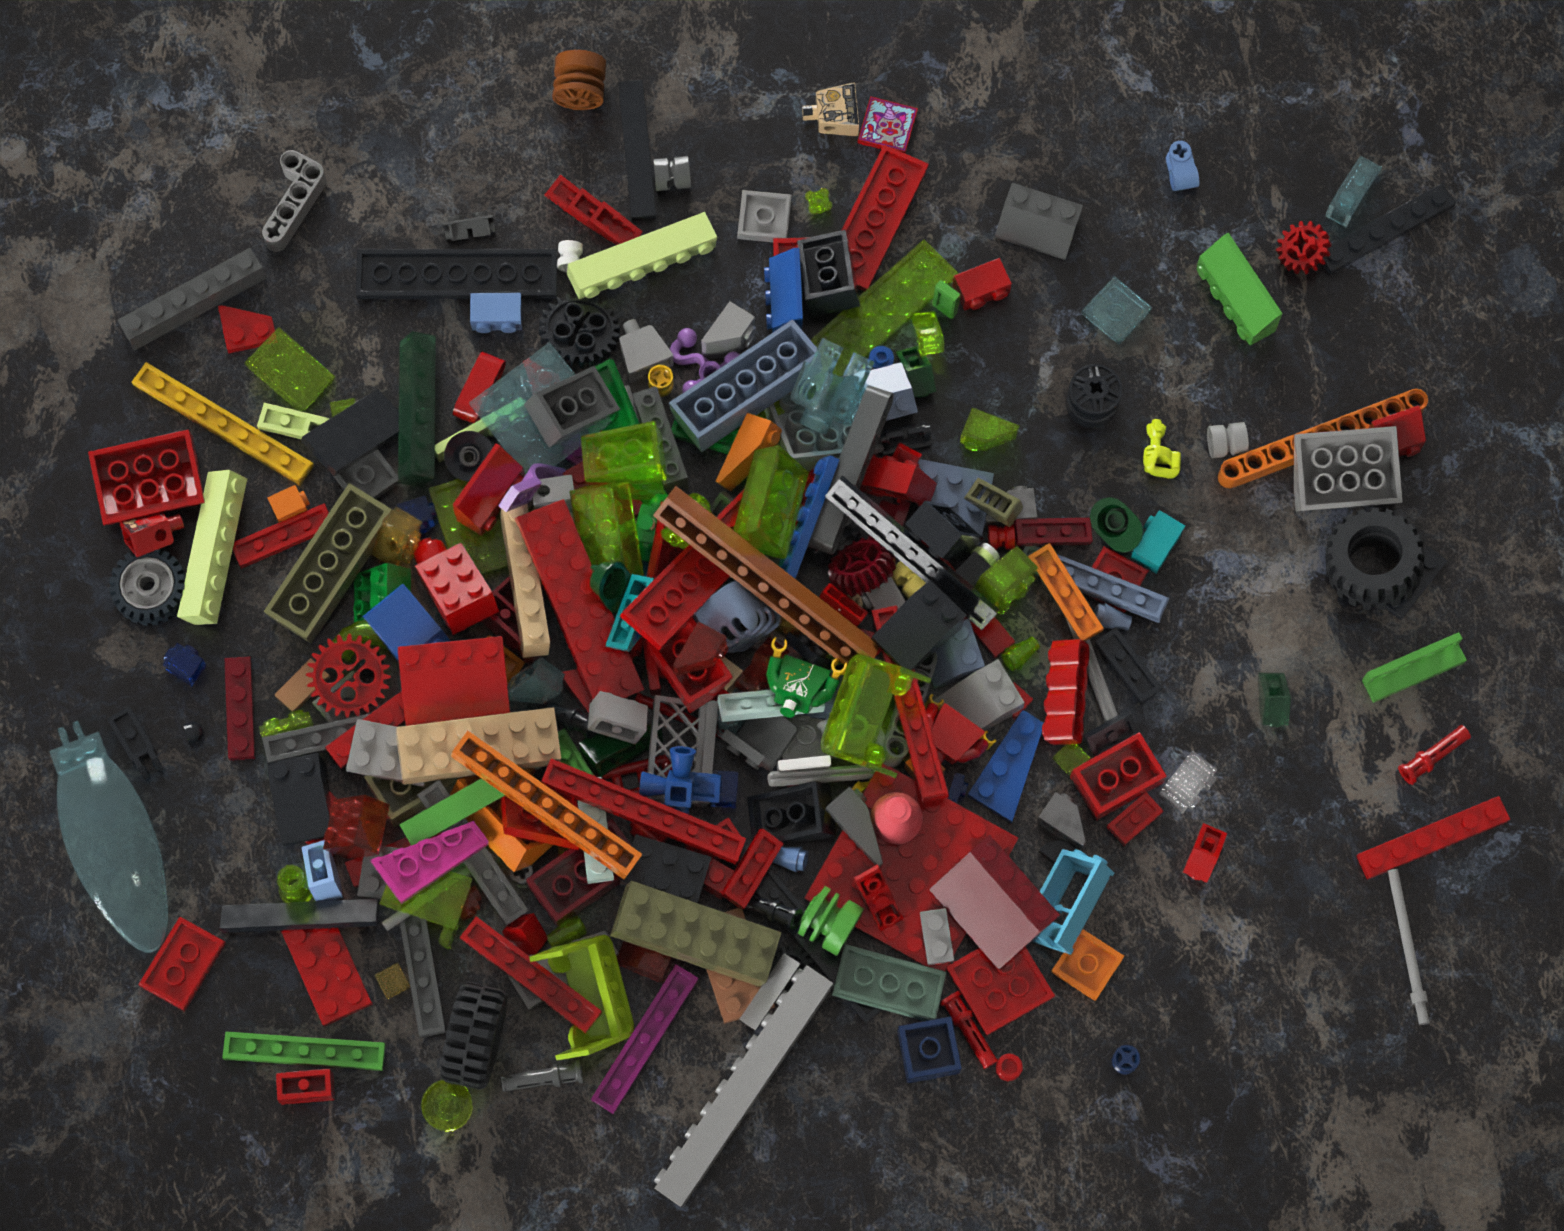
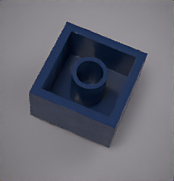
M951 1017L898 1027L897 1033L907 1083L960 1074L962 1068Z

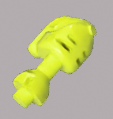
M1154 419L1146 426L1147 434L1151 438V444L1144 449V470L1153 476L1173 479L1180 473L1181 453L1172 452L1169 448L1161 446V438L1165 435L1166 426L1162 424L1161 420ZM1155 464H1168L1170 466V469L1155 466Z

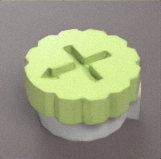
M985 542L980 546H976L971 551V554L974 551L977 552L993 569L997 566L996 562L1000 559L998 552Z

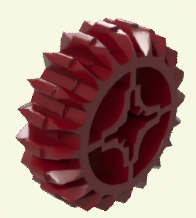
M869 537L867 540L861 538L858 542L853 540L852 544L844 545V549L836 551L837 556L832 557L831 563L828 565L829 579L833 586L845 595L854 597L857 594L863 596L866 592L871 593L875 588L880 589L882 583H888L887 578L894 575L893 571L896 569L895 563L897 561L892 553L873 537Z

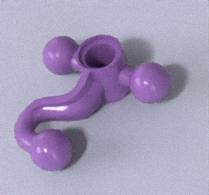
M689 328L682 329L670 347L674 363L681 366L694 363L700 365V379L697 381H687L683 385V393L732 361L740 353L729 352L725 356L724 362L720 365L717 362L709 361L704 355L699 353L682 356L679 353L682 347H692L697 340L696 333Z

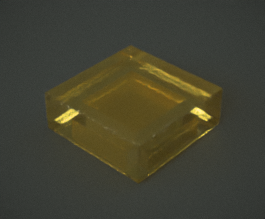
M398 963L374 975L386 999L410 988Z

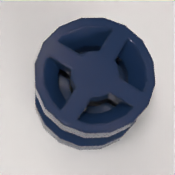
M1122 1045L1115 1051L1112 1057L1113 1068L1118 1073L1124 1075L1134 1072L1140 1063L1138 1050L1130 1045Z

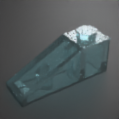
M1360 156L1331 201L1325 216L1347 228L1382 167Z

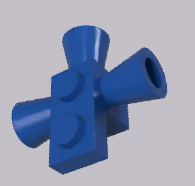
M676 746L670 748L672 770H669L667 778L642 771L639 794L645 797L665 795L664 805L690 815L689 808H691L693 800L719 803L722 775L690 772L696 750L690 747Z

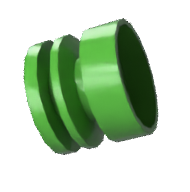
M825 886L820 893L814 896L806 909L798 934L804 937L811 927L814 931L809 940L814 942L820 934H823L825 938L822 948L838 956L862 915L864 908L850 900L842 908L837 907L840 894L836 893L831 902L827 901L826 899L831 889Z

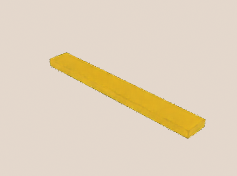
M147 362L132 381V384L299 486L314 467L313 462Z

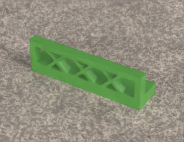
M1460 633L1453 634L1367 672L1362 682L1372 702L1375 703L1464 664L1467 660L1459 646L1463 639Z

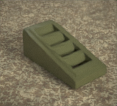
M977 478L964 497L966 501L1008 527H1011L1023 509L1020 499L980 478ZM984 488L986 491L984 492L980 500L977 499L976 497ZM993 494L994 496L989 504H986L988 498ZM1003 500L999 508L996 509L995 507L999 503V501Z

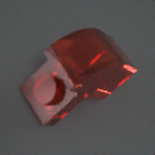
M768 637L754 653L751 664L736 680L734 686L742 692L768 689L769 684L766 673L770 656H773L774 653L771 647L772 638ZM775 641V647L777 649H782L783 646ZM786 649L781 653V657L783 658L784 654L789 655L790 651Z

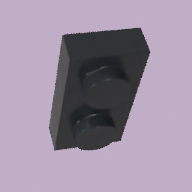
M791 632L785 637L787 644L808 662L827 670L831 669L832 661L826 657L827 651L817 645L813 646L812 643L814 641L803 633H800L799 636Z
M1126 710L1087 732L1083 737L1091 756L1094 758L1139 732L1131 713Z

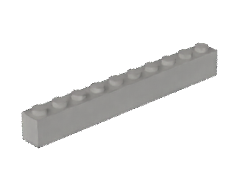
M806 965L804 970L799 968L791 979V982L794 984L789 992L784 990L776 1001V1004L779 1006L774 1014L769 1012L761 1023V1026L764 1028L759 1036L754 1034L745 1047L748 1049V1052L742 1059L739 1056L730 1069L733 1071V1074L729 1080L723 1079L715 1091L718 1096L714 1102H707L700 1113L703 1118L699 1124L695 1125L693 1123L685 1134L688 1140L682 1148L677 1146L669 1159L673 1162L667 1170L663 1168L655 1178L654 1182L657 1185L654 1189L681 1208L685 1206L833 988L834 984Z

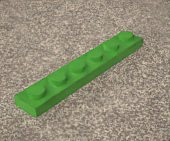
M225 1032L223 1059L383 1071L386 1044L382 1042Z

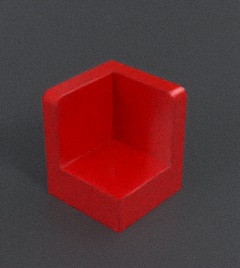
M534 913L521 915L502 931L503 936L527 955L536 954L548 940V936Z

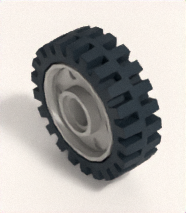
M161 549L140 557H136L134 553L130 554L128 552L125 554V559H120L117 562L118 566L113 568L112 577L109 579L111 598L120 613L136 624L139 622L148 626V623L158 625L159 621L164 623L168 621V617H174L179 609L186 577L177 559ZM146 583H155L151 590H143Z

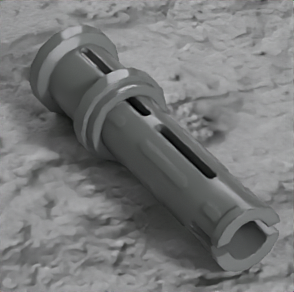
M580 1059L571 1064L558 1065V1063H553L551 1068L501 1075L503 1092L551 1084L561 1087L564 1083L577 1081L579 1084L583 1083Z

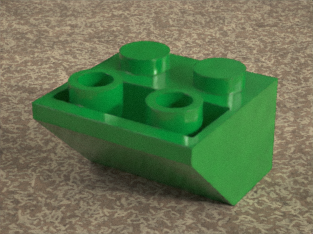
M385 563L359 572L354 580V623L368 624L363 615L401 584H404L411 592V569Z

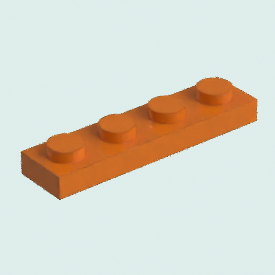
M1048 543L1028 556V559L1078 638L1085 642L1104 630L1102 624L1051 544Z

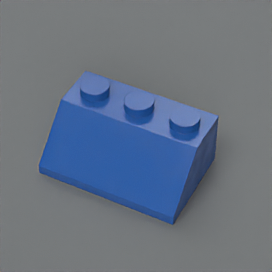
M793 248L769 258V267H764L765 282H770V290H765L766 306L771 305V314H766L767 329H772V333L792 319L802 330L800 249Z

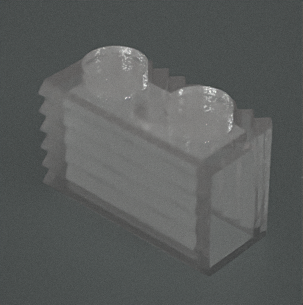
M1192 750L1161 789L1159 796L1183 814L1188 808L1193 811L1201 800L1198 796L1203 789L1209 791L1216 782L1217 778L1214 775L1217 769Z

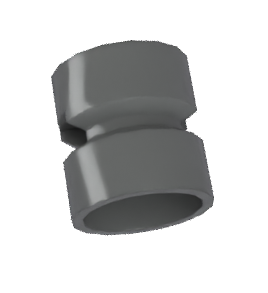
M688 156L674 157L672 161H669L668 158L653 159L656 191L670 190L672 186H675L677 189L691 188Z

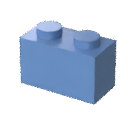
M471 293L470 323L472 331L489 333L491 330H501L505 333H513L516 330H522L521 293Z

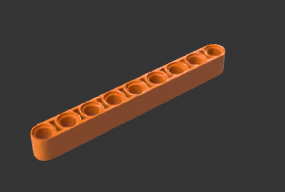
M1412 389L1296 434L1342 431L1340 429L1342 426H1346L1350 430L1368 429L1370 425L1365 423L1363 418L1367 417L1375 421L1389 416L1386 409H1393L1398 413L1412 408L1410 400L1417 401L1420 404L1421 413H1423L1428 404V396L1421 389ZM1294 435L1226 460L1219 470L1218 482L1224 488L1230 489L1294 465ZM1271 453H1279L1283 459L1276 460L1271 456ZM1254 461L1258 463L1260 468H1251L1248 462ZM1226 470H1232V471H1234L1235 474H1236V477H1233V478L1228 477V476L1225 474V471H1226Z

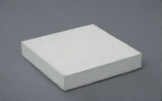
M830 755L779 760L777 762V771L829 768L831 766Z

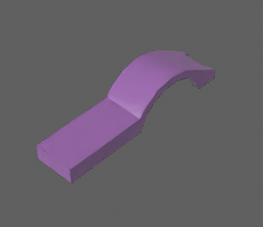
M542 463L533 464L523 480L510 487L499 507L508 512L529 503L542 483L539 479L563 476L562 473L566 470Z

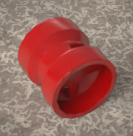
M1014 524L1011 527L1005 525L1002 528L997 525H988V544L995 550L1000 547H1004L1007 550H1015Z

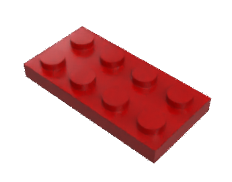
M339 928L281 930L324 1027L373 1005Z

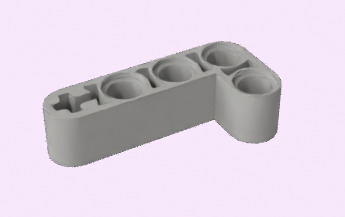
M294 150L284 152L280 158V164L285 177L293 182L262 230L267 248L274 252H279L287 246L326 185V177L322 165ZM291 163H298L294 168L287 167ZM319 174L316 179H309L310 175ZM306 194L305 198L296 199L297 195ZM293 214L292 218L283 219L284 215Z

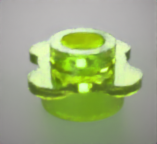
M821 188L819 191L806 192L805 199L809 202L808 210L810 213L816 214L831 210L832 202L828 198V189Z

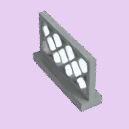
M654 696L647 773L654 774L655 770L658 774L657 776L667 778L663 773L672 767V763L661 771L655 764V756L662 751L671 762L670 753L666 747L675 740L680 746L687 747L680 736L690 729L696 736V744L691 747L696 750L693 760L694 769L691 772L712 774L718 711L717 701H709L701 706L698 712V719L691 724L682 712L686 707L680 698ZM660 703L670 704L676 713L666 720L659 712ZM677 715L687 725V728L679 734L668 723ZM658 720L662 722L660 726H658ZM663 726L674 737L666 745H663L657 738V732ZM656 744H657V746L660 748L657 752H656ZM665 795L647 796V798L652 800L665 801ZM693 800L692 802L694 807L702 808L710 804V802Z

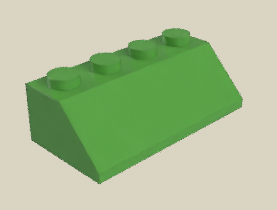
M1226 233L1200 255L1197 263V272L1211 286V294L1216 300H1220L1224 306L1223 310L1227 318L1233 320L1236 324L1237 332L1241 339L1246 340L1251 346L1276 331L1282 312L1230 234Z

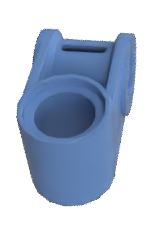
M1184 141L1174 142L1166 156L1172 190L1179 191L1199 187V174L1194 163L1190 145Z

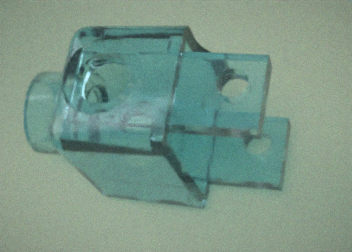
M822 338L812 362H803L791 392V400L805 407L799 421L800 424L827 435L833 420L846 426H850L853 423L866 390L864 388L865 382L875 362L853 352L843 376L833 374L832 372L843 347Z

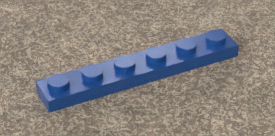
M831 455L820 459L814 468L816 476L813 483H810L806 490L805 497H807V500L797 514L796 520L798 524L796 529L791 532L788 538V551L781 557L779 567L793 578L797 576L826 498L825 495L829 490L840 460Z

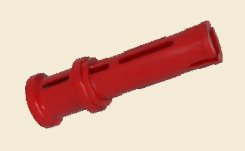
M1460 725L1425 752L1418 751L1415 754V758L1407 764L1398 766L1401 776L1410 785L1415 784L1418 777L1425 772L1433 770L1436 762L1451 753L1463 742L1471 738L1469 731L1463 725Z
M957 991L943 999L939 1004L941 1007H945L952 1018L953 1026L959 1027L983 1066L982 1068L986 1069L995 1064L998 1059L972 1020L973 1012L967 1009L960 998V991Z

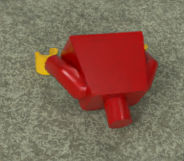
M930 694L925 703V709L940 764H942L944 759L951 764H954L956 761L966 763L980 757L996 742V739L989 741L986 738L987 730L984 731L944 703L943 699L939 703L934 702L932 699L933 694Z

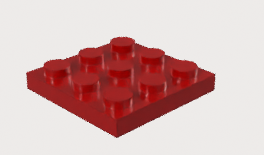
M553 790L578 808L577 799ZM507 796L500 798L504 834L579 850V847Z
M1026 947L999 970L980 948L946 966L947 972L969 1009L973 1012V1016L986 1037L1055 997Z

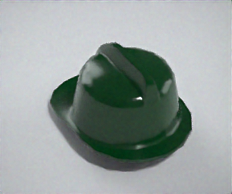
M1103 498L1094 504L1090 513V522L1095 532L1115 551L1129 552L1135 549L1143 536L1142 523L1138 517L1117 498Z
M621 561L614 563L602 562L598 566L591 565L590 588L600 597L611 612L618 613L631 574Z

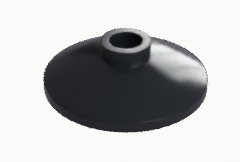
M460 432L453 436L445 447V465L455 478L469 482L493 446L484 435L478 432ZM465 453L472 455L473 459L471 462L464 460Z

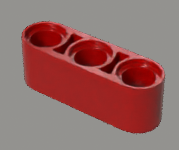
M483 351L479 354L456 401L453 416L472 424L481 420L504 372L505 360Z

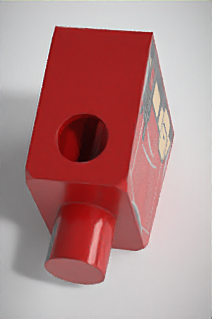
M163 513L119 522L124 541L136 557L172 544L174 542L172 532L184 528L180 514L166 518Z

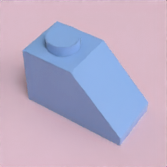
M327 839L303 846L302 853L308 887L315 901H332L343 898L340 877Z

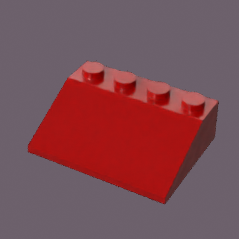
M189 429L88 452L104 526L205 503L196 449Z
M502 636L398 647L406 726L510 713Z

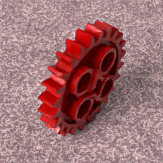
M351 634L347 635L346 641H343L342 637L337 635V643L327 639L329 647L325 648L319 645L318 647L322 653L320 655L312 653L316 662L307 664L313 668V672L306 673L307 677L313 678V682L308 683L307 687H315V691L310 696L319 695L320 699L317 705L319 706L325 702L327 704L325 712H328L333 707L335 708V716H338L341 710L344 711L346 718H349L350 711H354L355 715L359 716L361 708L366 713H369V704L375 707L378 706L375 700L376 697L385 698L380 690L389 689V686L384 684L383 680L389 679L391 676L384 674L383 670L389 668L390 665H382L381 661L386 655L377 656L376 653L380 647L369 648L371 645L370 639L365 644H362L361 635L357 637L356 641H352ZM345 650H351L356 655V661L352 665L344 664L341 659L342 653ZM362 659H365L366 663L353 674L355 680L353 682L346 681L339 689L332 693L331 688L344 677L342 671L344 669L350 671ZM326 668H333L337 672V679L333 683L325 682L322 677V673ZM363 669H370L374 673V679L369 684L361 682L359 678L360 672ZM347 686L355 691V697L350 702L342 700L340 696L341 690Z

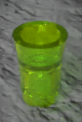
M286 865V867L278 872V891L285 903L309 902L313 895L308 887L306 872L295 865ZM292 880H297V882L289 885Z

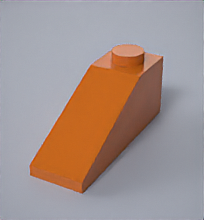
M747 413L715 482L726 490L732 491L773 452L780 440L782 429L770 420Z

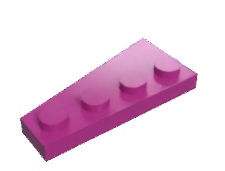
M472 821L445 831L436 837L427 838L404 849L400 848L392 851L388 855L373 858L371 863L399 902L403 904L489 845V841L476 823Z

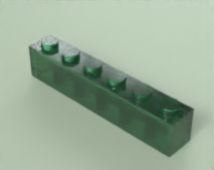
M414 331L400 341L398 483L422 487L434 478L436 336Z

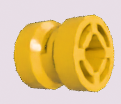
M656 365L651 368L648 373L649 388L657 386L660 397L670 394L673 389V373L671 369L665 365Z

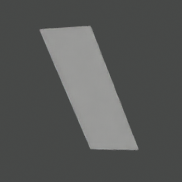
M783 954L769 974L767 982L761 986L739 1020L756 1030L800 963Z

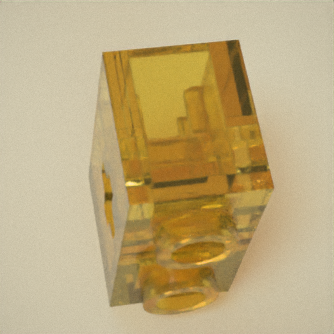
M396 506L383 519L372 555L384 563L402 566L404 563L409 564L414 557L413 548L421 537L419 530L422 522Z

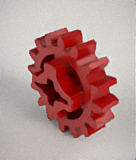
M1300 221L1297 228L1291 224L1290 232L1284 230L1282 232L1285 238L1277 240L1281 246L1276 248V252L1279 255L1278 259L1288 271L1293 269L1295 274H1298L1301 269L1305 274H1308L1309 268L1317 271L1318 263L1325 264L1323 257L1330 256V252L1327 249L1332 247L1329 241L1330 237L1320 224L1315 227L1312 221H1309L1307 226L1304 225L1303 221Z

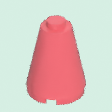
M900 792L888 793L875 802L870 814L875 835L880 840L895 845H902L913 840L919 833L923 822L922 810L917 801L911 796Z

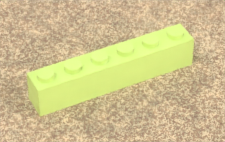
M703 212L569 263L567 275L579 300L585 297L593 298L600 291L608 288L610 290L616 289L626 281L640 280L647 273L653 271L661 272L668 265L676 262L679 264L684 263L697 254L705 255L715 248L717 236L706 213Z
M231 470L213 471L207 474L203 493L205 503L201 504L184 582L185 586L182 591L183 595L177 617L194 625L217 624L247 483V478Z

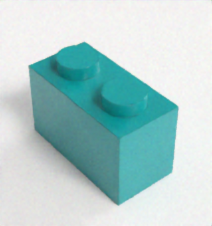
M1160 510L1155 517L1150 515L1143 527L1146 531L1139 545L1133 549L1130 558L1155 574L1162 567L1185 528V525Z

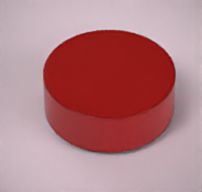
M1010 1053L1002 1055L996 1063V1073L1004 1081L1016 1080L1023 1069L1020 1058Z

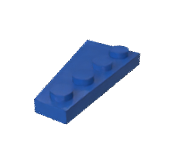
M1022 710L967 796L1012 824L1043 725L1042 721Z

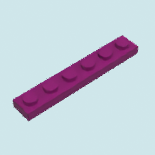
M677 964L674 966L592 1096V1102L613 1115L615 1114L698 982V977Z

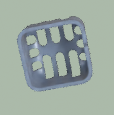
M737 581L725 585L711 595L707 602L693 616V619L717 654L748 650L778 628L783 618ZM765 611L768 614L769 620H767ZM741 623H742L748 630H746V631L743 632V630H742V628H741Z

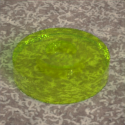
M440 1080L433 1083L425 1091L422 1097L421 1109L424 1118L430 1126L439 1131L450 1132L461 1128L467 1123L472 1114L473 1101L466 1087Z

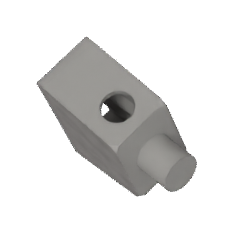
M631 319L623 324L622 327L626 335L619 338V346L629 383L647 377L650 369L656 365L674 366L672 352L652 325L640 329L635 319Z
M572 475L539 479L542 483L530 502L527 503L529 511L531 512L564 499L569 512H572L575 501Z

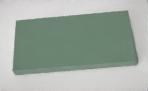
M845 944L832 996L922 1021L934 1020L937 1016L946 972Z

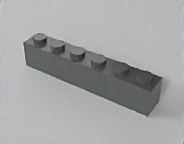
M248 248L118 319V322L135 351L266 279V276L252 249Z

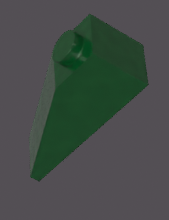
M647 724L646 732L636 744L597 733L594 738H585L579 743L580 753L595 776L602 777L649 750L651 724ZM662 728L657 732V738L660 742H663Z

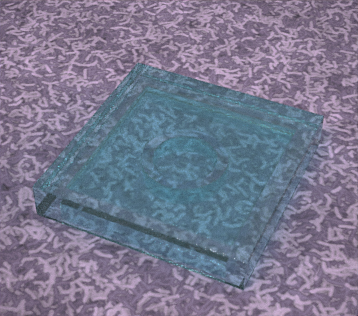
M1114 276L1082 310L1081 314L1120 345L1150 313L1152 307Z

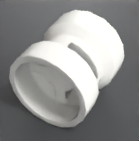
M573 240L561 241L558 244L560 258L557 260V269L567 273L568 264L579 260L583 254V244Z

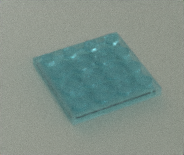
M550 342L469 402L471 408L506 452L523 467L525 475L533 464L557 465L612 423L611 418L607 417L572 438L551 448L548 447L524 404L536 392L575 375Z

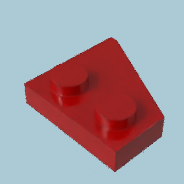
M223 305L218 306L228 354L278 343L272 316Z

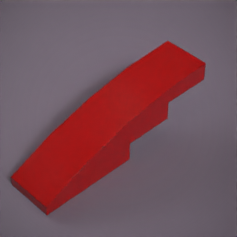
M561 174L544 195L575 219L615 245L635 239L643 232L605 201L601 203L585 189L577 188Z

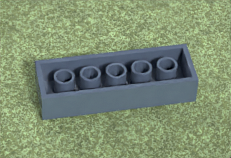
M792 319L669 402L672 417L697 448L703 452L741 426L747 413L756 416L824 370L823 355Z

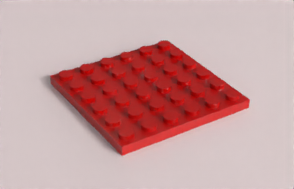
M881 762L863 793L867 799L865 804L868 807L869 814H871V810L879 798L888 793L900 792L915 799L923 815V822L919 833L908 843L902 845L890 844L876 836L883 862L880 870L903 919L882 931L878 929L852 878L875 865L844 830H842L804 899L811 902L814 896L820 893L825 886L830 888L831 891L826 900L831 902L836 893L840 894L837 907L842 908L850 900L864 908L855 928L921 965L946 971V966L950 962L934 965L927 964L920 912L944 908L929 889L989 835L1008 856L1019 838L948 798L922 803L917 781ZM947 911L954 956L966 932Z

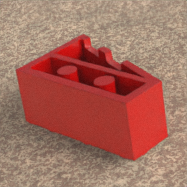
M873 454L860 491L881 498L883 495L898 498L897 503H900L901 500H908L920 507L924 501L931 502L937 483L924 473L916 462L905 460L902 463L890 456L878 458Z

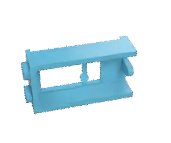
M1062 849L1040 893L1058 913L1065 912L1068 913V916L1063 925L1053 922L1032 941L1033 943L1066 954H1072L1074 950L1072 947L1087 922L1109 877L1114 875V872L1107 866L1108 862L1097 855H1094L1093 858L1088 857L1077 849H1074L1073 852ZM1075 872L1089 875L1071 909L1064 908L1059 904Z

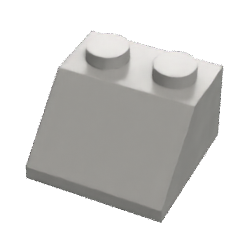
M729 301L701 340L702 355L708 360L725 358L729 352L742 354L745 348H751L756 340L755 317Z

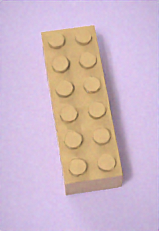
M554 707L396 728L403 785L475 776L476 774L451 757L452 751L467 730L522 769L548 766L551 758L559 762L561 761Z

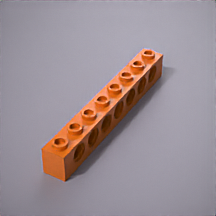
M467 730L452 751L451 757L622 879L625 880L642 856V853Z

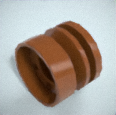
M567 50L559 53L555 57L554 74L556 79L553 81V101L562 107L573 110H590L600 107L604 103L603 92L605 87L603 81L606 76V60L601 55L587 50Z

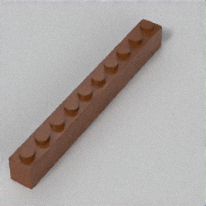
M677 486L673 488L653 514L656 519L833 657L838 658L843 665L847 663L848 668L859 676L874 659L879 647L868 635Z

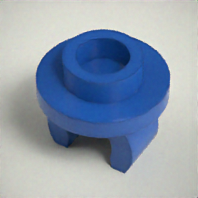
M877 346L869 354V363L873 369L889 366L894 362L893 352L885 346Z

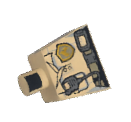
M855 83L817 91L816 105L802 106L803 121L817 120L818 131L823 134L858 136L859 119Z

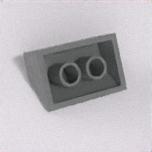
M1012 183L1002 210L995 238L1066 260L1083 205Z

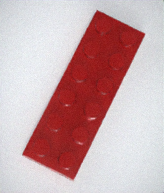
M883 145L842 230L847 232L858 289L864 292H868L929 167L928 163L886 145Z

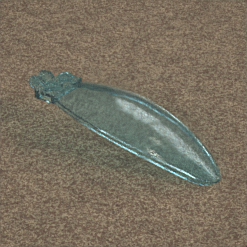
M79 721L73 722V729L78 736V740L70 743L66 729L64 727L58 728L63 746L49 751L58 774V818L67 853L87 893L114 929L137 949L144 952H154L161 946L166 935L168 907L163 861L153 825L136 790L121 769L108 757L100 733L96 732L85 737Z

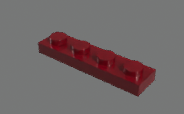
M250 656L224 658L228 759H256L252 659Z

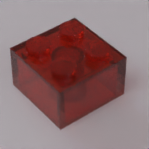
M367 795L334 799L330 808L328 828L324 834L323 850L347 859L379 855L390 804Z

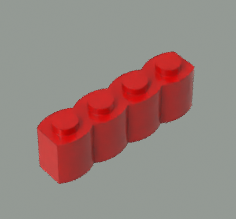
M1081 639L1053 641L1048 651V660L1051 666L1049 673L1046 675V685L1049 691L1047 698L1044 700V710L1047 716L1045 723L1042 725V735L1045 741L1052 745L1081 744L1084 732L1083 717L1086 706L1085 692L1088 679L1089 644Z

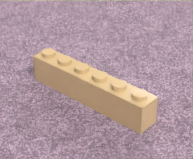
M528 504L508 512L501 508L500 514L523 658L549 655L550 648L540 577L515 520L516 517L529 512Z

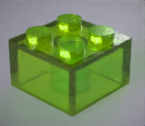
M1016 546L985 571L974 588L1000 609L998 613L1002 615L1010 608L1012 600L1015 598L1020 600L1029 591L1028 587L1035 581L1033 576L1038 567Z

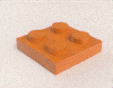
M1082 929L1072 947L1074 949L1072 954L1063 953L1051 973L1096 1001L1121 963L1124 955Z

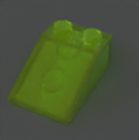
M656 421L581 436L586 482L647 484L667 479L663 440Z

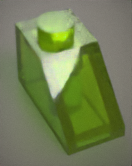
M972 408L962 431L960 443H963L967 449L973 451H986L1016 439L1020 425Z

